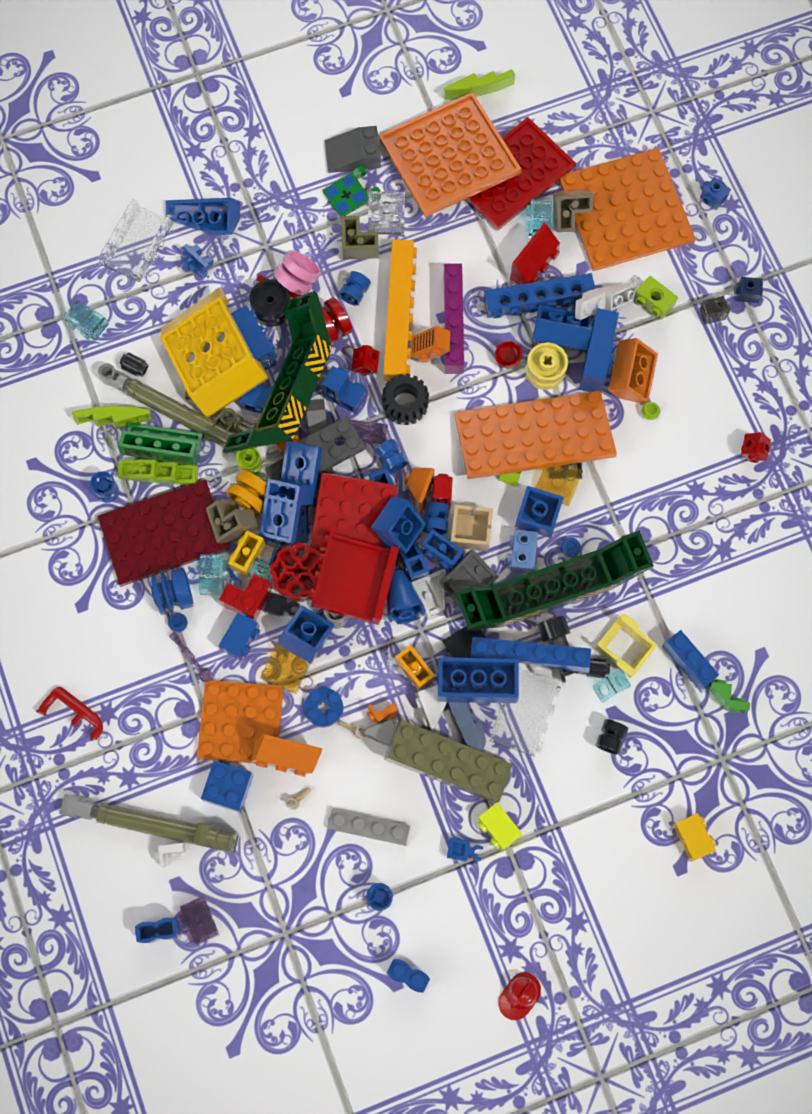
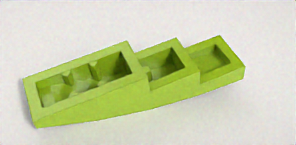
M510 69L496 76L494 71L479 78L473 73L444 87L443 98L445 100H454L471 92L478 97L514 85L515 73Z
M105 406L72 411L77 425L94 421L97 427L114 423L116 428L119 429L129 426V423L138 424L153 420L149 409L136 407Z
M120 460L118 478L159 484L190 485L197 482L199 467L178 465L172 462H157L156 460Z

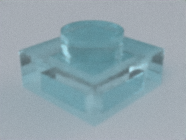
M256 557L249 576L252 577L255 574L269 581L271 563Z

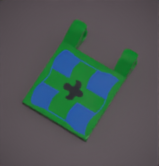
M359 165L353 172L322 190L340 218L381 197L379 187L376 186L366 193L358 181V178H362L367 174L364 165Z

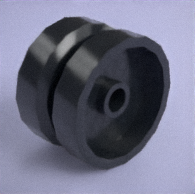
M273 279L258 282L251 289L249 295L251 310L255 312L258 318L256 321L267 327L283 324L287 320L284 312L290 300L288 289Z

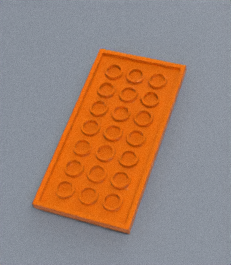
M601 391L454 412L467 480L614 458L617 455Z

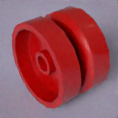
M334 296L326 300L324 307L321 306L332 344L339 340V334L345 337L353 332V328L340 302Z

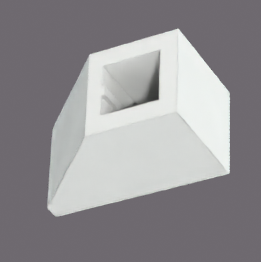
M438 685L419 691L417 693L418 698L415 699L418 709H422L425 716L422 717L425 728L429 727L431 732L435 731L447 703L438 702Z

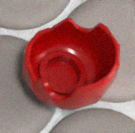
M514 341L502 342L497 346L494 353L498 365L506 369L519 365L523 357L521 346Z

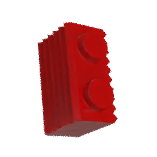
M442 473L433 478L432 502L445 503L449 505V510L452 500L453 477Z

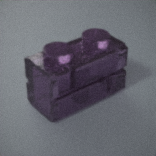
M199 897L180 906L181 912H179V917L182 923H186L189 931L186 934L190 943L194 942L198 946L220 936L205 897Z

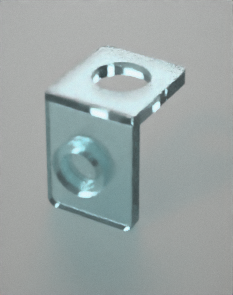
M620 670L600 680L593 686V689L603 703L617 693L630 688L631 684L623 671ZM601 685H605L608 688V695L601 693Z

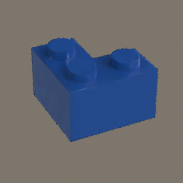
M332 365L322 382L323 398L356 414L366 398V389L358 382H351L349 380V373L344 368H337Z

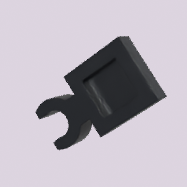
M268 593L264 613L283 617L284 612H287L289 616L293 617L296 613L292 612L291 608H299L300 604L295 601L287 603V597Z

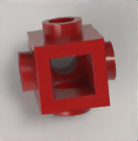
M362 345V347L354 349L351 370L363 376L377 373L380 352L373 349L370 345Z
M762 432L746 433L741 447V455L751 463L766 461L770 452L771 439Z

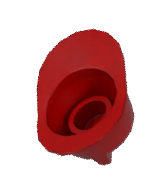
M526 972L516 974L502 991L498 1002L500 1012L504 1017L510 1020H520L530 1012L541 995L539 980L534 975Z

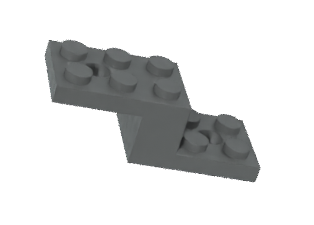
M347 416L299 441V443L322 447L317 483L321 481L322 472L333 474L332 467L366 450L365 445ZM337 438H343L345 443L338 446L334 441ZM284 458L266 467L270 478H281ZM302 458L299 460V466L301 468L304 466V460Z

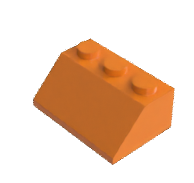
M638 338L620 340L608 391L619 399L641 404L647 403L649 401L658 353Z
M264 734L255 739L251 761L256 762L258 767L267 768L269 765L275 767V770L286 773L287 770L294 771L296 776L306 777V774L313 773L322 753V748Z

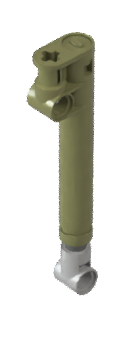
M109 363L102 364L98 369L99 376L105 385L113 386L122 392L127 391V395L133 399L135 398L137 401L197 433H202L204 437L222 447H225L230 435L255 429L257 425L255 422L251 424L245 421L244 417L236 414L231 408L223 409L217 419L213 421L137 379L132 381L131 377L116 370ZM112 372L110 376L105 377L106 373ZM227 417H233L232 421H225Z
M64 794L59 814L77 818V816L88 820L95 818L97 823H106L114 827L223 850L229 853L235 852L239 833L236 831L228 832L203 823L194 824L115 805L110 806V804L101 803L98 806L95 802L83 801L80 797Z

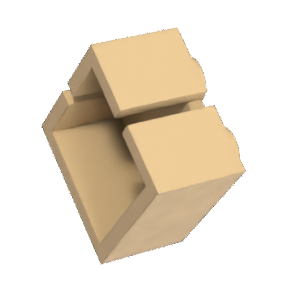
M455 504L451 542L461 549L488 552L493 508L476 507L475 515L471 516L472 506Z

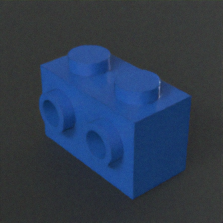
M433 529L421 544L422 554L430 560L433 558L439 562L438 565L444 570H452L464 555L463 549Z
M237 612L218 645L220 650L241 661L243 656L246 657L251 649L249 645L252 640H256L261 630H259L258 622Z

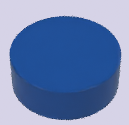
M572 537L565 539L561 545L562 553L569 558L577 556L581 549L580 542Z

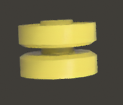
M549 342L540 343L533 347L529 353L525 369L526 378L530 384L541 390H551L559 386L564 380L567 370V354L560 346Z

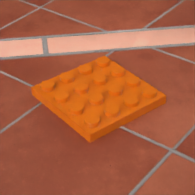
M205 680L197 759L256 764V762L251 761L256 737L265 734L279 738L284 686Z

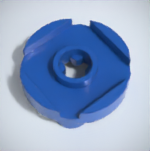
M330 688L313 690L305 700V715L317 727H330L339 721L343 715V701L340 695ZM322 703H326L330 707L325 713H322L321 709L318 708Z

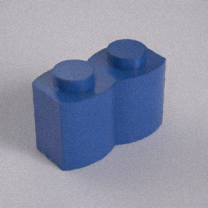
M164 918L156 923H139L135 926L136 942L154 943L160 939H175L181 935L180 921L174 918Z
M393 959L386 972L393 980L406 983L411 990L424 993L430 980L426 973L418 969H411L406 962L399 959Z

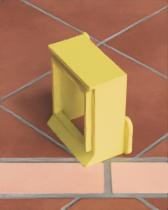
M622 614L595 646L594 650L604 655L631 678L654 651L657 644L638 630L639 625L628 615ZM620 629L624 630L645 647L632 666L606 648Z

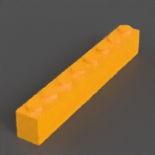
M392 239L384 381L391 382V378L394 376L398 378V374L406 376V373L410 374V365H407V359H411V348H408V342H412V331H409V325H413V314H410V308H414V297H411V291L415 292V280H412V275H416V264H413V258L417 259V247H414V240Z

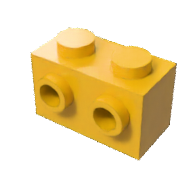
M246 531L244 536L240 537L235 552H232L228 559L230 569L248 578L266 545L264 538Z

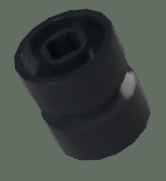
M605 719L601 728L603 734L598 736L595 746L605 752L619 755L623 746L621 740L626 738L629 728L617 721Z

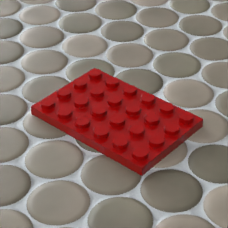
M529 117L502 137L519 164L521 174L466 199L498 231L555 185L561 177L572 171L577 164Z

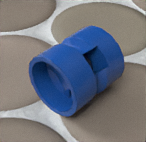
M351 271L346 279V284L342 286L338 294L346 303L358 306L364 297L363 293H366L370 287L371 281L362 273Z
M395 439L383 442L374 450L378 460L383 462V468H387L389 475L400 471L408 464L404 453H399L400 447Z
M101 471L92 476L90 487L98 500L110 503L118 497L119 487L110 473Z
M441 502L426 503L424 516L427 518L424 519L426 525L423 531L429 534L433 529L441 535L446 534L448 531V521L446 519L449 516V505Z
M384 883L373 884L367 891V903L375 911L386 910L393 901L392 890Z

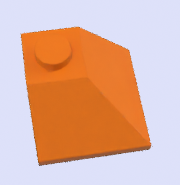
M413 468L412 472L407 473L404 483L407 484L406 491L420 515L433 485L434 468Z

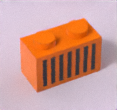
M434 326L412 336L411 357L418 359L420 362H429L431 359L441 357L443 354L450 352L449 330Z

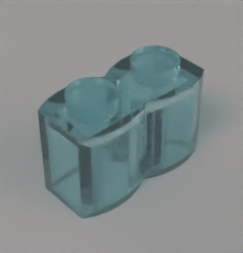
M531 199L530 205L526 207V216H529V221H526L525 232H528V238H532L543 223H546L551 229L553 201Z
M79 300L64 315L67 321L66 325L72 330L77 329L81 331L80 334L87 340L91 338L96 341L109 325L104 316Z
M200 554V595L222 594L228 583V580L224 579L225 572H228V560H225L224 555Z

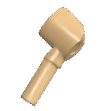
M343 721L339 724L354 732L355 737L359 739L363 738V736L358 735L357 730L362 729L366 731L364 726L355 727Z
M308 787L297 797L287 799L286 804L294 800L295 806L291 810L297 809L299 802L312 790Z

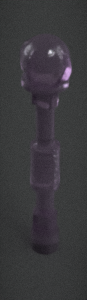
M172 632L169 635L170 639L181 648V652L188 661H191L197 668L200 680L202 682L212 681L213 673L208 668H203L195 659V655L181 642L177 633Z

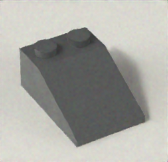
M377 125L358 127L325 140L328 173L354 171L359 165H364L366 170L381 168Z

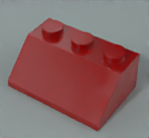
M546 223L542 224L512 262L510 280L517 285L538 282L539 275L541 273L544 274L548 270L550 261L555 260L560 253V242Z

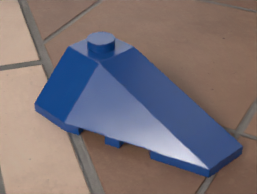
M231 197L166 200V219L213 235H232L240 221V201Z

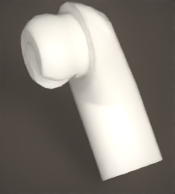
M528 664L534 674L551 678L552 668Z

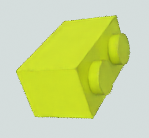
M498 802L478 817V826L484 833L488 832L492 837L490 841L496 849L500 848L503 851L523 835Z

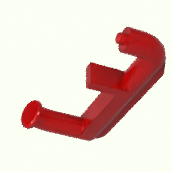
M55 687L41 703L38 710L35 711L40 715L46 716L49 707L58 699L77 713L71 720L72 726L76 728L84 718L95 727L90 734L91 741L97 740L103 732V724L98 714L62 687Z

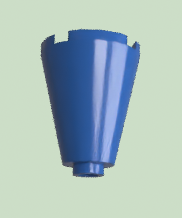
M394 569L387 595V618L390 623L396 621L397 624H407L418 620V615L422 613L423 616L426 609L406 572Z

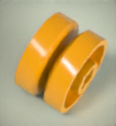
M240 470L235 477L237 484H230L225 493L241 508L252 509L254 515L260 516L263 512L267 483L251 472Z

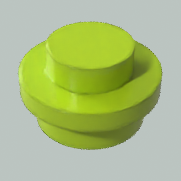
M655 402L645 403L641 410L643 417L647 420L657 419L660 415L658 404Z

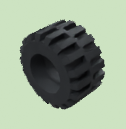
M406 373V376L398 374V378L394 376L391 378V382L387 381L386 387L383 388L382 407L385 410V415L387 417L390 416L392 422L397 420L399 425H401V422H405V425H409V422L415 424L416 419L420 421L423 415L426 414L429 405V392L427 386H424L422 379L418 381L417 376L410 377V374ZM409 393L416 398V401L412 405L402 406L395 401V398L399 394Z

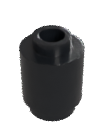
M130 352L123 354L119 363L121 364V369L137 377H143L149 367L146 360Z
M591 657L589 673L581 672V674H585L586 677L605 679V676L610 674V663H607V659Z

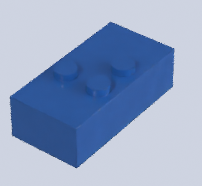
M597 308L579 390L587 392L602 391L607 372L610 371L614 358L615 344H613L619 312Z
M439 657L438 702H518L519 659Z

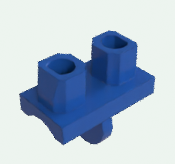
M185 244L181 255L182 270L184 272H189L190 270L193 273L196 272L202 279L207 277L208 270L213 267V259L210 256L202 258V250L197 244L191 247Z

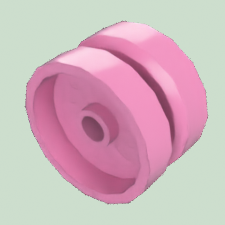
M288 250L282 259L283 263H280L274 271V276L279 283L291 292L298 295L307 294L313 287L312 283H315L321 275V270L315 262L304 254Z

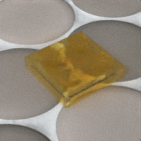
M570 465L543 468L536 488L563 496L562 504L570 506L583 470Z
M276 642L260 679L297 694L310 663Z

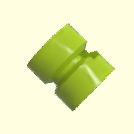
M253 448L237 452L236 462L239 471L246 470L257 476L262 470V460L259 451Z

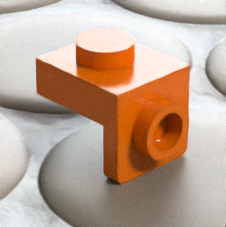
M394 703L378 713L371 704L367 706L369 710L367 712L368 717L372 722L376 721L378 725L384 721L394 720L397 717L398 708Z

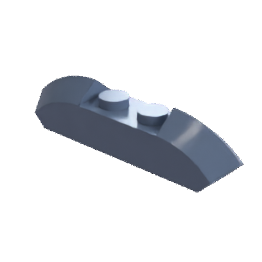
M447 702L464 745L483 752L485 733L482 722L474 723V720H476L475 714L472 709H468L466 702Z

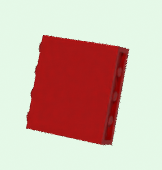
M331 529L330 534H326L323 546H326L325 552L320 553L318 560L321 567L320 571L316 570L313 581L316 582L315 589L311 588L308 599L312 600L310 607L379 625L399 547L391 546L390 549L333 534L334 529Z

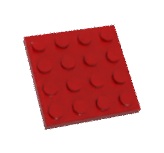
M322 472L310 547L320 550V547L326 548V546H323L325 535H329L331 529H334L333 534L387 549L386 544L371 526L390 498L397 496L398 485Z

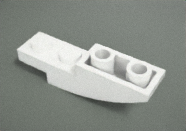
M635 284L610 285L582 293V298L576 300L575 318L582 320L595 314L597 308L613 311L633 302Z

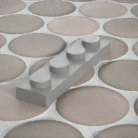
M332 809L327 829L406 846L410 826Z

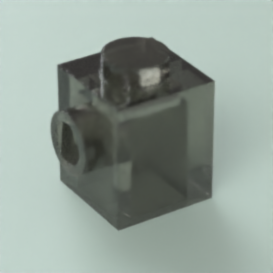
M724 296L704 300L699 308L705 325L726 320L730 313V305L726 302Z

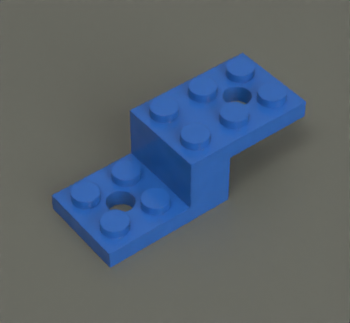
M286 441L281 478H268L260 536L295 543L301 505L314 504L322 447ZM301 458L304 460V466L302 468L299 466V460ZM279 515H281L283 519L281 525H279L277 521Z

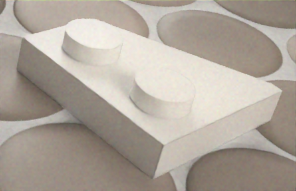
M444 569L411 582L425 606L426 618L445 610V591L439 583L440 574L443 571L446 573Z

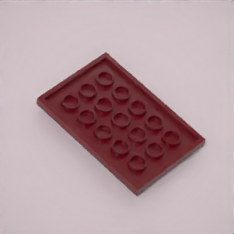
M206 479L97 516L120 587L230 550L228 542L217 543L206 511V508L214 503Z

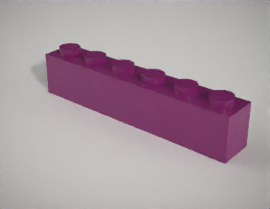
M462 263L444 264L443 271L444 329L450 331V352L445 353V374H463Z

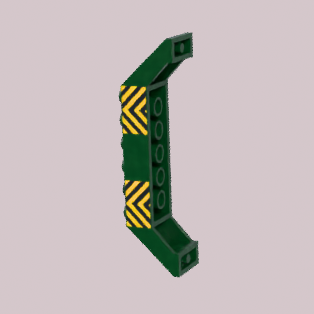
M315 291L289 300L284 314L287 316L292 337L291 347L255 429L230 435L223 449V452L226 454L293 440L297 436V430L304 419L305 411L310 405V399L317 388L318 380L323 374V368L330 357L329 354L332 349L319 297Z
M639 530L621 536L618 540L599 550L492 586L475 588L473 586L456 592L455 596L468 630L499 628L610 591L653 568L654 565Z

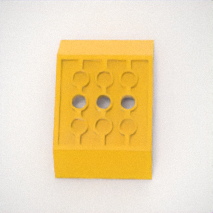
M221 287L161 327L160 338L190 398L208 418L269 378L262 364L254 359L227 307L229 301ZM225 333V339L219 342V336ZM209 343L210 349L204 352V346ZM195 354V359L189 362V356Z

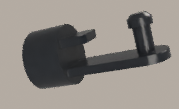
M556 616L537 624L543 643L549 642L550 645H554L553 640L562 638L564 645L569 646L566 636L571 634L565 616ZM558 668L563 683H566L565 676L580 673Z

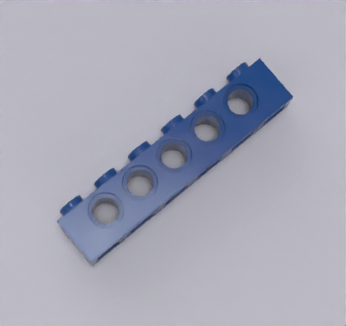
M592 273L484 290L483 299L487 318L493 317L497 319L504 315H519L522 312L534 313L538 311L539 305L553 308L558 306L570 307L576 304V300L582 298V293L596 288ZM572 290H578L579 293H574ZM554 293H560L561 296H556ZM540 295V296H543L544 298H543V299H538L536 296ZM523 298V299H525L526 301H525V302H521V301H519L518 299ZM505 301V302H507L508 304H507V305H503V304H501L500 302Z

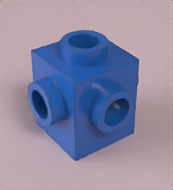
M713 177L710 182L706 181L701 187L702 193L700 198L705 204L717 210L728 198L731 189L722 180Z

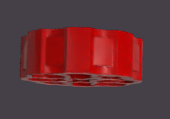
M296 543L291 547L281 549L270 568V574L273 577V585L276 590L295 602L307 600L311 588L315 589L316 582L313 579L316 570L320 571L321 564L318 563L320 552L307 546L305 543ZM302 550H306L305 555L299 558V553ZM297 588H301V593L294 595V591Z

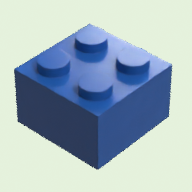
M527 486L515 527L526 531L538 532L539 535L551 538L564 497Z
M391 497L371 527L389 549L391 546L399 547L398 552L407 554L426 523L408 500Z
M301 605L283 630L278 644L312 664L329 639L335 625Z
M214 760L200 799L203 802L241 813L254 775L250 771Z

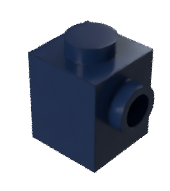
M741 277L734 287L737 301L759 303L763 295V278Z

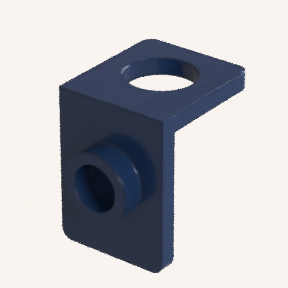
M260 536L264 538L266 545L274 548L269 561L271 565L275 562L277 553L282 548L281 544L276 539Z

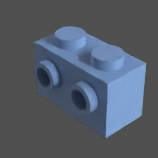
M515 530L514 536L510 535L509 547H512V554L508 553L507 565H511L510 571L521 573L534 572L538 532Z

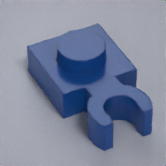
M450 837L447 858L467 862V857L471 856L473 860L481 861L482 858L475 856L474 852L477 849L483 850V846L475 845L474 847H469L470 841Z

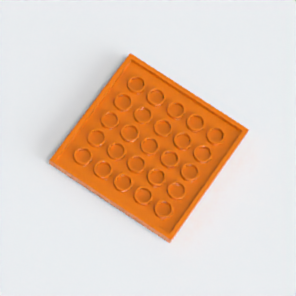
M473 92L378 135L381 144L424 217H428L521 174L519 164Z
M659 148L566 173L559 180L562 191L590 190L593 193V212L575 213V225L593 272L691 244L696 240Z

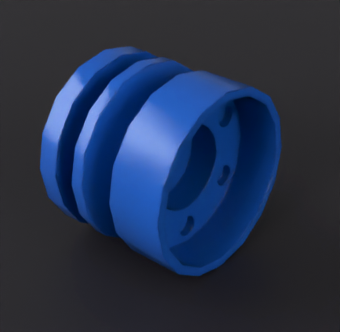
M184 568L172 570L171 580H168L166 575L161 573V583L157 575L151 576L153 600L161 615L166 614V605H168L171 613L174 612V603L176 602L181 610L194 607L189 581Z

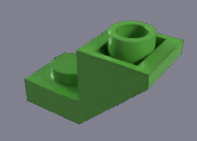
M716 679L708 685V690L725 711L745 714L750 710V703L744 702L745 699L733 698L731 700L732 684H727L725 680Z

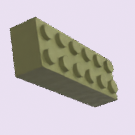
M403 720L397 723L384 758L388 762L492 803L500 802L513 765Z

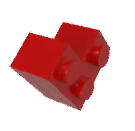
M253 574L245 591L227 583L219 598L221 606L236 613L239 612L256 621L267 600L268 593L271 592L273 587L270 581Z

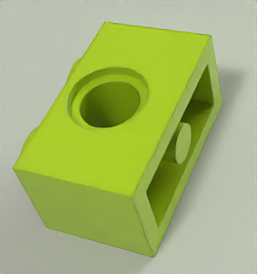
M649 275L636 290L634 299L640 306L647 308L653 316L659 317L662 320L675 306L678 296ZM651 297L657 298L658 301L653 300Z

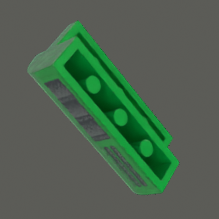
M129 423L127 431L122 430L118 449L120 454L125 456L197 466L204 437L202 433Z

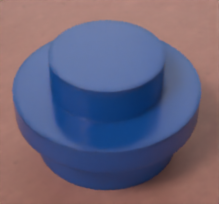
M181 613L171 615L168 620V626L174 632H182L188 625L186 616Z

